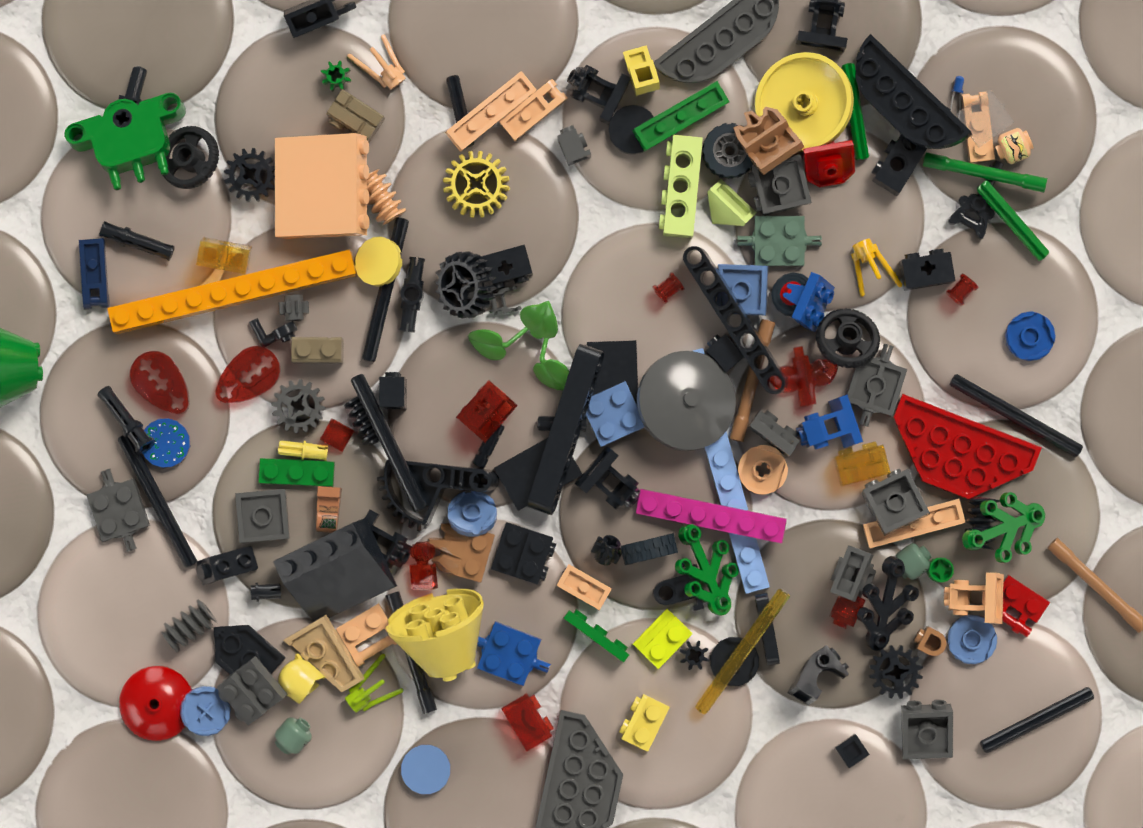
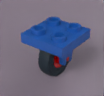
M792 272L784 274L776 281L771 293L772 302L779 312L785 316L792 317L806 329L816 332L819 323L824 318L827 304H830L833 300L835 287L819 274L811 272L808 278L801 273Z

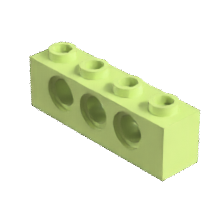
M673 135L672 141H667L666 156L671 157L670 166L665 165L664 180H668L667 190H662L661 204L666 205L665 215L660 214L659 229H663V236L693 238L702 137ZM679 156H685L689 159L690 164L686 168H680L676 164V159ZM678 180H682L687 184V190L679 193L675 191L673 184ZM674 205H681L684 208L685 214L682 217L672 215L671 208Z

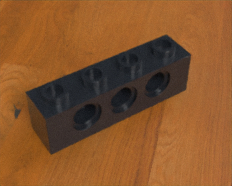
M901 134L897 141L893 139L890 141L884 151L888 154L884 162L879 160L871 172L875 175L872 180L874 183L896 196L900 194L927 148L917 145L913 150L906 149L903 145L905 138ZM892 159L900 160L903 164L902 170H893L890 166V161Z

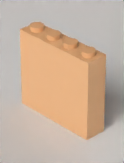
M349 133L275 138V237L300 239L367 235V229L369 228V217L367 215V204L369 202L367 154L369 152V143L367 136Z

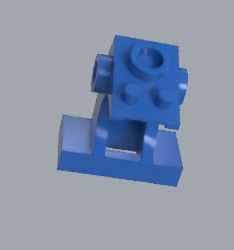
M848 395L828 401L832 413L820 417L818 412L805 416V422L800 423L799 428H796L801 446L806 445V448L814 446L815 450L829 446L828 440L837 437L841 438L844 448L863 442ZM834 418L838 432L828 435L824 421Z

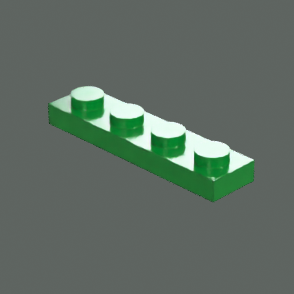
M718 81L639 125L632 131L643 150L647 151L728 104L730 101Z

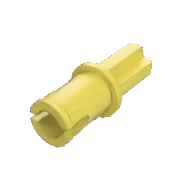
M305 440L303 443L279 442L278 454L302 457V460L304 458L327 461L328 445L306 443Z

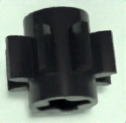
M606 535L604 538L598 536L591 552L595 553L594 558L601 565L608 566L612 562L617 564L622 555L621 543L618 538L612 535Z
M699 640L695 646H692L687 641L688 648L686 650H679L685 656V658L680 660V663L687 661L689 663L688 670H691L693 665H697L701 670L702 666L700 663L702 661H709L708 658L704 657V653L709 649L699 648ZM694 649L701 652L698 656L699 661L688 660L689 650Z

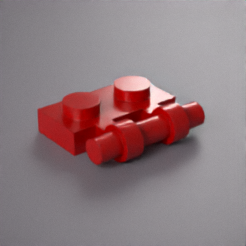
M1007 575L1003 583L1002 621L1012 627L1011 630L1016 634L1021 633L1028 637L1032 629L1025 625V622L1029 618L1037 623L1050 602L1010 575ZM1009 606L1021 613L1017 619L1006 612Z

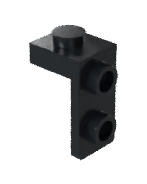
M252 546L196 561L197 575L203 585L258 569Z

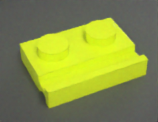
M666 608L639 636L633 645L659 669L693 633Z

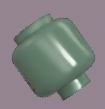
M911 543L895 555V557L903 561L905 566V572L902 577L904 579L916 580L929 570V559L932 558V555L924 545L919 547L917 544Z
M301 717L299 719L287 718L275 732L276 746L288 755L300 753L312 739V734L309 730L311 728L310 724Z

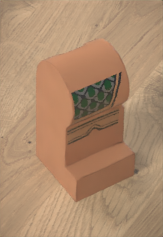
M318 486L316 532L332 533L338 529L342 488Z

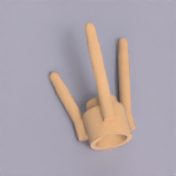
M381 35V39L394 66L392 64L388 66L375 48H370L371 53L384 69L380 73L383 77H380L353 55H347L348 59L378 81L383 88L388 87L390 90H393L406 79L403 75L405 71L400 66L385 35Z

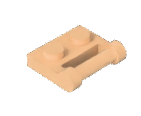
M379 603L336 628L358 667L365 664V660L390 645H397L388 635L361 652H358L355 647L383 629L386 630V626L389 625L388 618Z

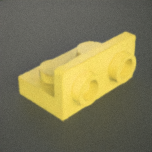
M642 694L641 698L636 696L630 708L634 713L630 721L625 719L619 732L623 734L621 739L648 752L670 707L645 694Z

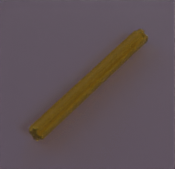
M782 589L777 590L695 705V708L700 713H708L790 598L786 591Z

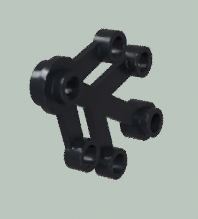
M895 556L887 557L882 564V571L888 575L882 601L879 597L880 590L877 586L869 583L862 590L863 596L870 601L878 615L877 625L873 621L874 612L872 610L862 607L857 612V619L864 624L868 631L866 642L875 651H880L881 648L884 649L887 646L890 634L902 623L908 625L913 621V612L907 608H901L897 616L887 624L888 618L907 600L915 601L919 596L918 588L909 584L893 600L897 579L905 572L903 561Z

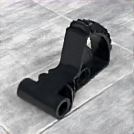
M389 460L385 462L384 476L377 477V481H385V486H380L379 491L387 490L388 493L382 496V500H391L386 506L387 509L396 507L397 509L392 515L396 517L403 514L400 518L401 523H405L407 519H410L408 523L409 528H413L418 523V532H422L424 526L431 523L446 488L490 492L495 490L499 484L497 473L489 469L406 461L427 507H429L424 520L409 513L398 501L392 486V466ZM434 468L438 469L441 473V478L438 482H433L430 478V472ZM482 477L488 479L487 484L481 482Z

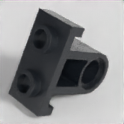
M684 574L663 580L654 587L653 596L659 604L671 605L695 598L697 605L692 606L693 611L704 609L703 603L705 601L696 597H689L685 593V585L696 581L695 578ZM662 586L671 587L673 595L670 599L663 600L660 598L659 589ZM692 586V592L695 593V588Z

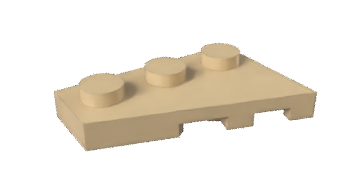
M327 615L283 640L300 652L302 658L306 661L309 660L318 668L326 679L341 692L365 679Z

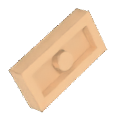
M568 564L556 585L598 610L601 609L612 588Z

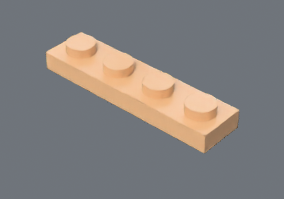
M521 71L449 128L445 134L461 152L537 90Z
M956 499L927 507L930 512L928 516L885 536L877 521L863 524L869 549L966 523L960 500Z

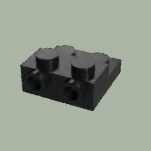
M506 522L491 570L538 585L540 580L545 581L549 567L544 565L547 556L552 558L557 543L552 542L553 537Z

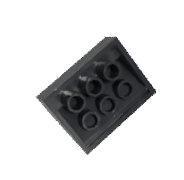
M366 518L340 528L273 561L284 586L313 622L324 615L331 618L397 587Z

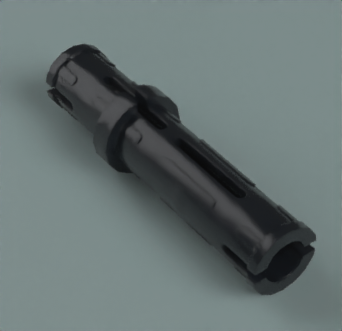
M106 221L102 224L99 236L119 242L123 247L127 245L168 261L172 258L175 249L173 245L133 232L129 227H118Z

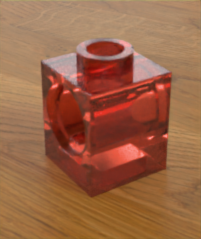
M838 595L829 617L834 619L832 623L844 629L848 625L854 627L857 621V612L863 607L866 600L857 596L854 602Z

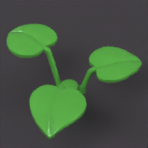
M549 301L524 307L520 312V319L526 327L507 342H502V337L491 330L480 329L469 333V341L482 356L490 360L503 359L506 356L505 348L509 347L528 330H530V334L534 338L541 339L543 337L544 340L539 358L541 363L534 365V373L544 385L556 390L564 389L569 374L568 368L557 360H545L548 339L554 338L558 332L556 316Z

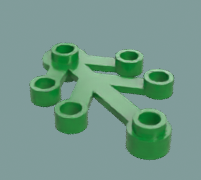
M1012 492L1003 493L1000 497V503L1003 507H1011L1021 515L1014 518L999 509L995 501H983L980 505L982 514L990 515L1002 523L981 532L979 530L966 531L962 537V543L966 549L978 550L982 548L985 541L1005 533L1000 547L995 552V559L999 563H1008L1012 559L1010 548L1019 527L1024 526L1020 540L1016 541L1014 549L1019 555H1026L1031 552V536L1034 529L1044 523L1045 511L1037 503L1025 505L1017 500V496ZM1008 496L1010 497V503H1009V504H1008V502H1007V497H1008ZM988 504L991 507L990 512L987 510ZM1022 544L1025 546L1024 551L1021 548ZM1003 551H1004V553H1005V558H1004V559L1002 558V552H1003Z
M693 524L681 527L678 533L679 540L682 544L691 546L700 569L692 566L689 559L683 558L676 561L675 570L679 574L689 575L707 584L710 591L703 590L699 582L693 581L685 585L686 595L707 602L708 609L715 615L722 616L727 614L731 609V599L728 595L732 578L738 575L739 568L735 563L725 564L722 567L723 577L720 586H718L716 578L722 556L729 551V544L725 540L715 541L712 545L713 553L709 564L699 541L701 537L700 529ZM682 562L685 564V570L682 568ZM729 567L732 569V574L729 573ZM692 586L695 588V593L692 592Z

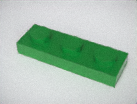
M260 458L259 483L334 487L335 462Z
M577 609L574 613L569 610L564 616L566 621L623 663L630 655L626 652L628 647L618 639L612 642L605 637L608 632L597 624L592 627L586 623L588 617Z

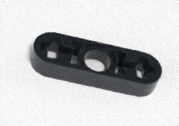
M768 594L755 595V603L767 666L780 664Z

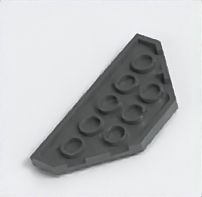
M560 710L535 828H607L613 824L623 773L587 717L583 714Z

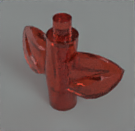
M803 346L794 347V357L791 358L793 366L784 365L780 367L788 380V386L783 393L795 392L798 389L799 407L815 405V386L823 387L830 384L836 376L838 366L827 359H818L810 364L808 355H804ZM773 376L770 379L772 386L778 390L782 385L781 379L777 376Z

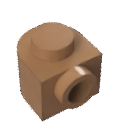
M926 626L925 630L920 628L914 638V642L917 643L915 648L927 655H940L946 648L944 635L929 626Z

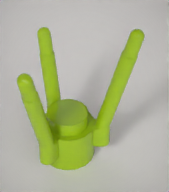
M384 653L364 673L365 679L348 689L350 694L345 699L356 713L361 709L365 712L372 706L395 697L404 691L403 688H400L368 702L371 700L370 694L382 686L385 681L380 680L367 690L363 687L360 688L386 657Z

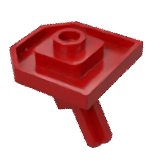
M852 140L837 143L833 141L826 145L803 148L806 180L819 188L845 183L855 173L854 144Z

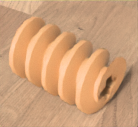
M378 169L369 173L367 179V190L369 192V202L367 205L375 204L371 208V212L373 214L379 213L376 221H385L382 224L385 225L404 214L406 208H397L402 201L392 200L396 191H387L392 184L391 182L382 183L387 175H378L377 172L380 170Z

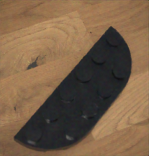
M871 34L865 39L856 57L855 77L857 85L865 99L904 138L923 148L945 149L958 145L973 135Z

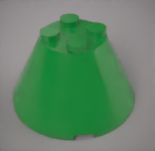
M0 328V408L34 391L37 388V382L43 380V368L38 366V357H40L39 343H33Z

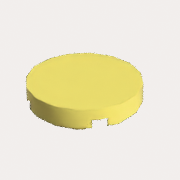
M373 237L365 241L358 249L355 257V268L358 276L365 283L376 287L393 282L399 275L402 267L401 251L398 245L384 237Z

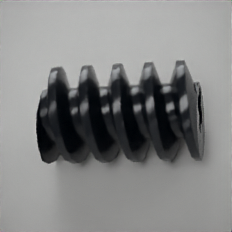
M358 395L351 398L344 407L345 409H353L348 416L349 418H357L352 425L353 427H361L356 432L357 436H365L360 441L361 445L370 446L380 442Z
M982 497L969 499V503L974 505L975 508H970L967 512L974 517L966 519V522L972 525V527L966 528L964 532L968 530H979L981 532L993 527L990 523L998 522V520L990 515H983L980 505L983 501L993 500L998 503L1000 500ZM988 504L987 510L990 512L991 507ZM995 538L985 541L982 549L994 550V548L987 544L994 542Z

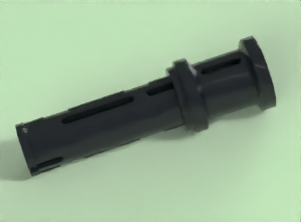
M110 386L102 388L97 396L121 425L124 437L130 439L136 447V453L143 454L151 449L155 444V440L144 431L141 421L135 420Z

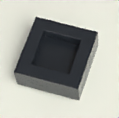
M856 734L835 746V749L848 768H851L870 755Z

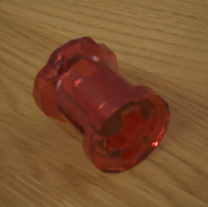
M673 272L669 273V277L658 286H652L664 304L668 303V299L675 293L685 290Z
M962 273L959 276L960 280L954 287L946 291V294L960 306L964 305V300L973 290L976 291L979 288L974 281Z

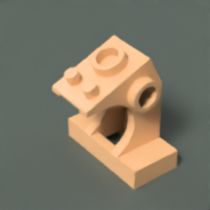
M986 572V585H969L968 580H954V584L950 583L949 587H945L944 606H948V610H953V615L968 616V611H985V623L1002 624L1004 574ZM970 591H983L982 605H970Z

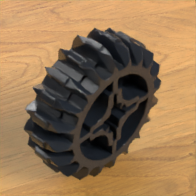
M466 251L449 255L445 258V261L439 264L441 270L435 272L439 279L434 281V283L438 284V289L435 293L440 294L438 302L444 303L443 310H450V315L461 319L474 318L485 313V309L491 306L490 300L495 298L492 291L497 288L492 283L496 277L490 274L493 268L486 267L488 260L481 259V255Z

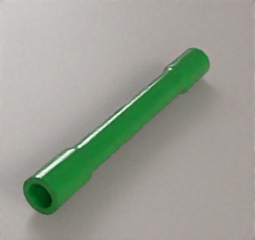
M926 152L923 167L980 177L1042 193L1045 192L1048 179L955 160Z

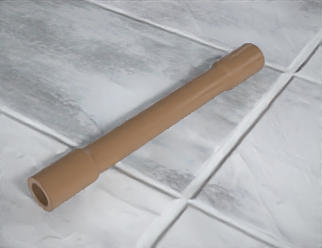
M761 319L758 333L768 347L771 342L775 322ZM760 355L756 360V365L760 369L763 367L764 355ZM749 367L738 412L734 418L729 439L744 442L749 415L759 381L751 367Z
M1056 538L1047 547L1062 563L1068 565L1109 603L1138 633L1143 631V616L1133 607H1130L1094 574L1059 538Z

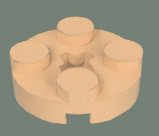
M768 445L750 448L742 455L738 464L740 482L747 490L759 495L775 492L784 484L788 474L785 458L779 450ZM766 463V468L770 470L769 474H764L763 477L758 476L759 472L756 470V466Z

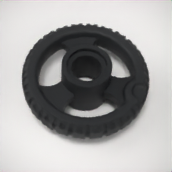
M185 126L172 132L168 137L170 151L166 156L169 173L162 176L170 184L181 189H192L201 186L202 183L208 181V178H211L217 168L219 149L215 138L208 131L197 126ZM185 137L186 142L179 143L172 152V159H169L175 144ZM202 138L208 145V161H205L204 153L197 148V144ZM182 167L188 172H196L197 176L183 180L176 178L174 174Z
M847 308L837 309L827 314L819 323L816 331V343L824 358L834 365L837 364V366L842 368H858L866 365L875 357L880 346V333L872 319L863 312ZM838 320L841 325L835 338H825L827 327L832 322ZM854 322H858L866 328L871 341L861 339L863 335L862 329ZM844 336L850 337L852 340H847ZM858 350L861 356L848 358L840 356L835 352L838 351L843 355H850Z

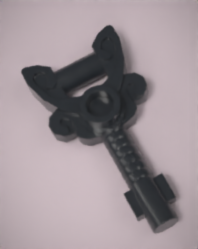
M995 160L993 165H989V167L1002 169L1004 164ZM985 179V181H989V183L992 186L994 185L995 181ZM979 193L978 195L970 194L968 197L965 195L961 196L958 200V204L961 207L950 216L948 223L950 225L961 223L973 229L976 237L981 240L986 234L987 220L994 218L995 212ZM965 211L975 212L979 216L980 221L965 215Z

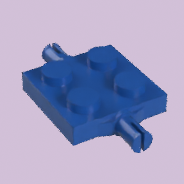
M495 621L492 631L486 639L478 637L479 642L477 646L482 648V657L477 667L480 670L524 686L526 678L533 668L545 673L549 670L548 668L551 664L537 659V650L541 638Z

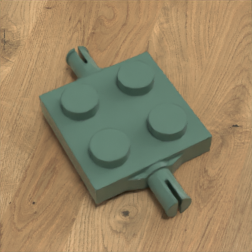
M754 216L752 236H737V240H747V242H737V246H752L754 265L804 266L807 246H822V242H812V240H822L821 235L807 236L805 216Z

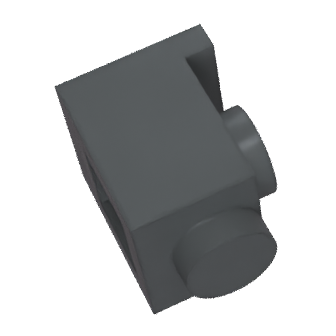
M574 125L560 130L561 134L557 136V140L568 166L591 157L590 149L584 150L587 147V143L583 134H578Z

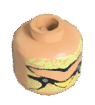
M1015 128L999 135V145L995 146L1000 160L1005 158L1009 164H1014L1028 158L1031 155V149H1034L1027 131L1023 132L1020 128Z

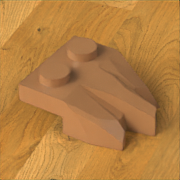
M765 107L763 115L760 117L753 111L745 112L747 126L738 125L733 127L736 137L746 154L763 175L804 148L802 141L789 127L787 120L774 108Z
M441 523V530L445 533V537L429 538L430 547L441 551L440 555L433 557L431 561L440 571L481 583L495 535L486 533L477 537H467L458 534L451 528L450 523Z

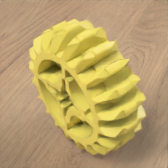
M469 151V160H465V157L461 154L459 158L462 163L459 165L453 160L451 164L456 169H446V173L452 177L443 178V182L451 184V186L445 187L443 190L444 193L452 192L446 199L448 202L456 200L452 206L454 210L458 209L460 205L463 206L460 212L461 215H465L467 209L471 210V218L475 217V211H479L480 217L483 218L485 216L484 209H488V212L492 215L494 214L491 207L493 204L499 209L502 207L501 203L497 201L498 198L504 201L507 200V196L501 192L509 191L510 187L502 185V183L508 182L510 179L509 176L501 177V174L506 172V168L501 167L497 169L501 162L497 159L491 163L492 154L489 153L486 160L482 159V151L478 152V158H474L473 152ZM473 165L487 167L485 171L483 170L479 174H472L465 169ZM492 173H494L497 179V188L494 195L485 186ZM459 174L467 182V187L461 196L456 191V181ZM470 178L476 182L482 179L481 186H483V191L477 187L471 190L472 183H470ZM474 195H481L488 200L481 204L466 202L468 198L470 199Z

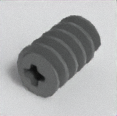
M199 599L197 600V609L191 605L188 606L189 615L183 611L180 612L182 620L172 617L173 626L166 622L164 623L165 632H162V634L176 652L180 651L179 643L185 647L188 645L187 637L192 641L196 640L195 631L203 635L205 633L203 625L211 629L213 628L211 620L217 623L209 608Z

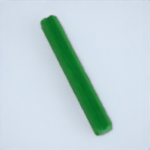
M854 63L842 65L841 69L847 75L853 90L854 104L849 121L855 159L861 161L869 158L859 89L855 77Z
M989 181L982 182L977 187L978 193L1038 261L1047 257L1049 250Z

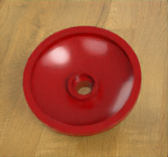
M165 666L143 668L134 673L122 688L119 700L122 719L126 726L141 738L152 741L172 738L186 727L182 722L180 709L185 695L192 688L188 681L174 669ZM153 699L159 702L157 709L152 708L150 705Z

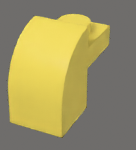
M647 45L623 52L635 95L638 96L659 90V78L654 62L650 58Z

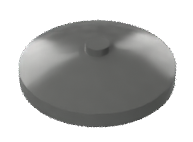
M694 351L670 353L655 361L647 369L640 381L637 393V408L640 419L649 434L669 448L680 451H693L707 447L723 436L733 420L736 398L732 381L721 366L705 354Z

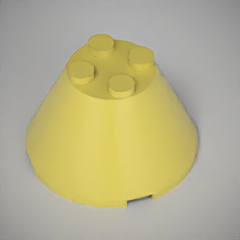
M448 589L446 590L447 594L436 597L433 596V593L406 603L388 618L389 625L386 626L388 635L429 677L443 678V681L446 682L452 681L457 678L458 673L476 666L475 656L484 603L482 596L474 590Z

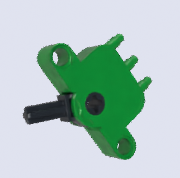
M140 66L133 67L125 96L119 95L118 100L110 103L105 109L103 116L97 115L68 125L64 132L65 139L75 151L83 152L94 149L97 161L109 173L114 190L121 189L119 174L130 170L134 171L137 182H144L143 166L157 162L158 169H160L162 175L169 173L166 156L170 151V142L165 125L182 120L186 114L184 104L175 93L162 94L144 101L140 99L147 75V70ZM177 104L174 110L167 111L170 105ZM83 134L80 140L74 141L76 135Z

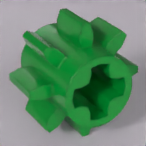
M329 61V68L321 70V73L327 77L322 81L323 85L330 83L331 92L335 90V87H340L341 90H344L343 85L345 82L351 83V79L346 77V74L351 71L350 68L343 70L342 61H339L337 65H332ZM339 71L342 78H337L336 82H334L330 75L336 74Z

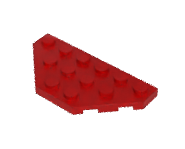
M905 394L901 395L893 415V419L921 481L966 499L973 498L1033 471L1042 449L1040 446Z

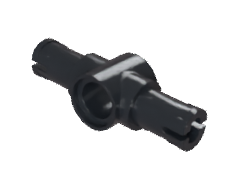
M409 257L408 275L404 279V285L401 289L402 299L400 308L403 310L399 331L406 332L407 324L409 323L408 332L415 333L417 311H420L421 302L424 298L422 275L425 259L419 257L417 266V258ZM415 288L419 291V296L415 301L406 299L405 294L408 289Z

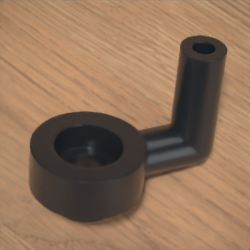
M258 318L249 322L262 347H267L280 339L282 343L291 340L292 337H296L294 332L298 330L294 321H291L266 335Z

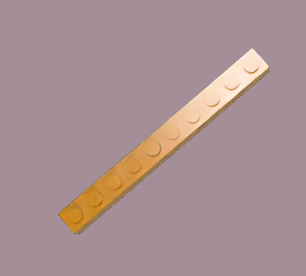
M349 249L109 307L107 310L113 333L121 334L356 277L357 272L352 252Z

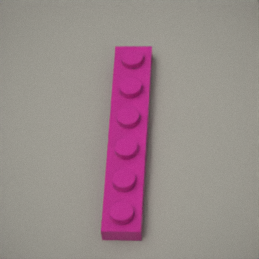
M646 489L640 490L637 514L783 543L787 518Z

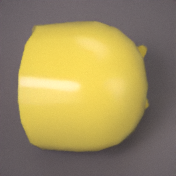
M296 654L295 659L282 668L278 676V683L289 698L300 704L306 696L319 687L316 681L324 680L326 677L310 662L303 660L299 654Z

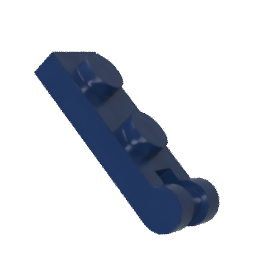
M105 239L79 240L84 310L92 309L93 306L109 308ZM99 289L100 296L92 297L91 290Z

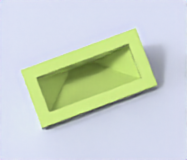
M722 179L707 192L712 224L744 226L757 213Z

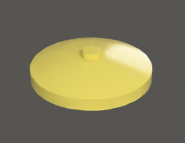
M796 53L777 61L764 74L756 92L755 112L760 117L763 115L765 107L777 109L787 120L789 127L802 141L804 148L832 143L841 135L851 118L854 104L853 90L845 72L831 59L816 53Z

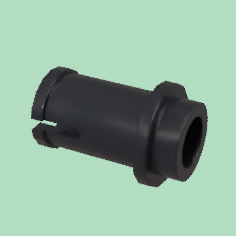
M255 583L256 585H251V600L259 602L260 599H281V583L265 585Z

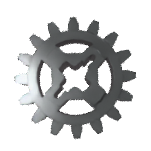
M299 379L297 385L290 380L288 388L281 385L282 393H274L278 401L271 403L272 406L277 407V410L272 415L280 416L277 424L280 425L285 422V430L288 431L291 427H294V433H298L300 428L308 432V425L316 428V418L323 420L319 412L326 410V407L320 405V402L324 401L325 398L317 396L320 389L311 390V382L303 386L302 379ZM294 390H301L297 396H287V394ZM310 395L314 399L315 410L310 408L308 402ZM300 400H303L304 410H298L295 413V407L292 406L293 403H299ZM282 403L288 407L289 414L287 418L283 413ZM305 415L311 417L305 422L296 423L299 417Z

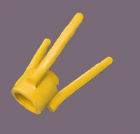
M870 238L852 246L854 253L851 256L855 265L861 297L865 295L859 260H861L862 264L869 262L876 278L879 280L881 275L874 262V259L877 257L897 286L902 287L901 281L879 252L877 245L872 244Z

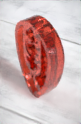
M251 346L242 350L232 359L220 376L215 390L217 399L226 404L241 403L259 397L271 390L277 384L281 374V366L277 356L269 349L261 346ZM264 356L273 358L271 368L265 366L261 369L262 374L260 376L257 374L252 375L251 383L241 382L243 378L242 372L250 373L253 370L251 366L254 363L257 366L263 363L261 358ZM224 386L227 388L234 387L231 391V398L226 396L222 398L221 394L223 393L222 388Z
M149 351L138 356L130 370V379L135 390L148 402L164 411L178 415L187 412L190 406L189 391L186 381L174 360L159 351ZM142 360H151L150 367L155 371L160 370L159 378L168 380L166 383L168 388L166 390L162 388L158 390L156 388L159 385L155 379L149 380L150 372L140 369L143 366ZM170 393L178 399H184L182 402L184 407L182 409L178 407L174 409L172 407L174 401Z

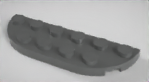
M732 0L654 61L655 68L666 77L683 83H698L716 77L769 34L777 19L779 0Z

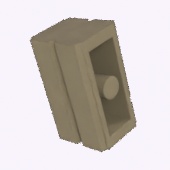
M343 89L326 113L330 118L328 122L339 130L345 127L351 133L367 136L368 143H370L385 120L382 114Z
M292 337V363L343 364L344 340L342 337Z

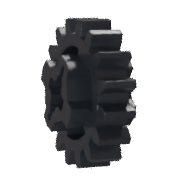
M244 148L242 149L241 156L236 153L233 154L236 159L234 162L227 161L231 168L224 170V173L229 175V178L224 180L225 184H232L229 188L231 193L238 191L237 199L240 200L244 195L246 202H250L251 197H254L259 202L261 194L265 197L269 196L268 188L275 189L273 184H271L272 181H275V175L272 174L275 172V166H270L273 159L269 157L265 160L266 153L264 151L257 155L256 149L252 148L251 153L248 154ZM255 159L260 162L248 164L245 160ZM239 166L240 175L235 181V171ZM244 167H247L251 172H255L257 184L250 178L246 179L248 175ZM267 170V179L265 184H263L262 174ZM252 186L255 187L257 190L245 191L242 188Z
M889 645L888 652L881 648V656L873 655L872 657L876 664L869 665V668L873 669L874 673L868 676L869 678L876 679L872 686L874 688L880 686L879 694L881 695L888 691V698L891 699L894 693H897L899 699L903 698V692L912 695L910 688L912 686L919 688V685L915 682L916 679H923V676L918 674V670L923 669V666L916 665L915 663L919 660V657H911L913 651L911 649L903 652L902 645H899L897 650L894 649L893 645ZM898 655L906 658L910 664L903 665L899 662ZM888 657V664L884 669L880 670L882 662ZM894 665H896V667L899 669H907L906 671H902V673H899L898 678H895V676L885 674L892 671L894 669ZM912 674L910 681L904 686V679L907 675ZM881 679L892 681L894 689L887 687Z

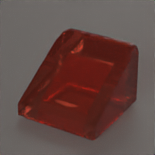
M331 418L320 440L343 452L354 430Z

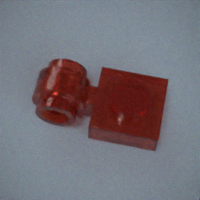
M416 542L410 549L411 557L417 562L409 565L412 590H434L438 588L436 563H428V561L434 558L435 547L429 542Z

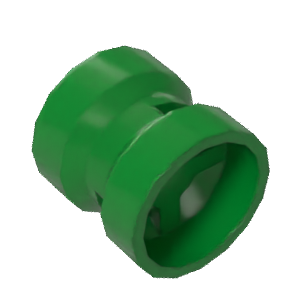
M934 558L930 561L927 575L931 580L946 582L952 578L954 567L950 560Z

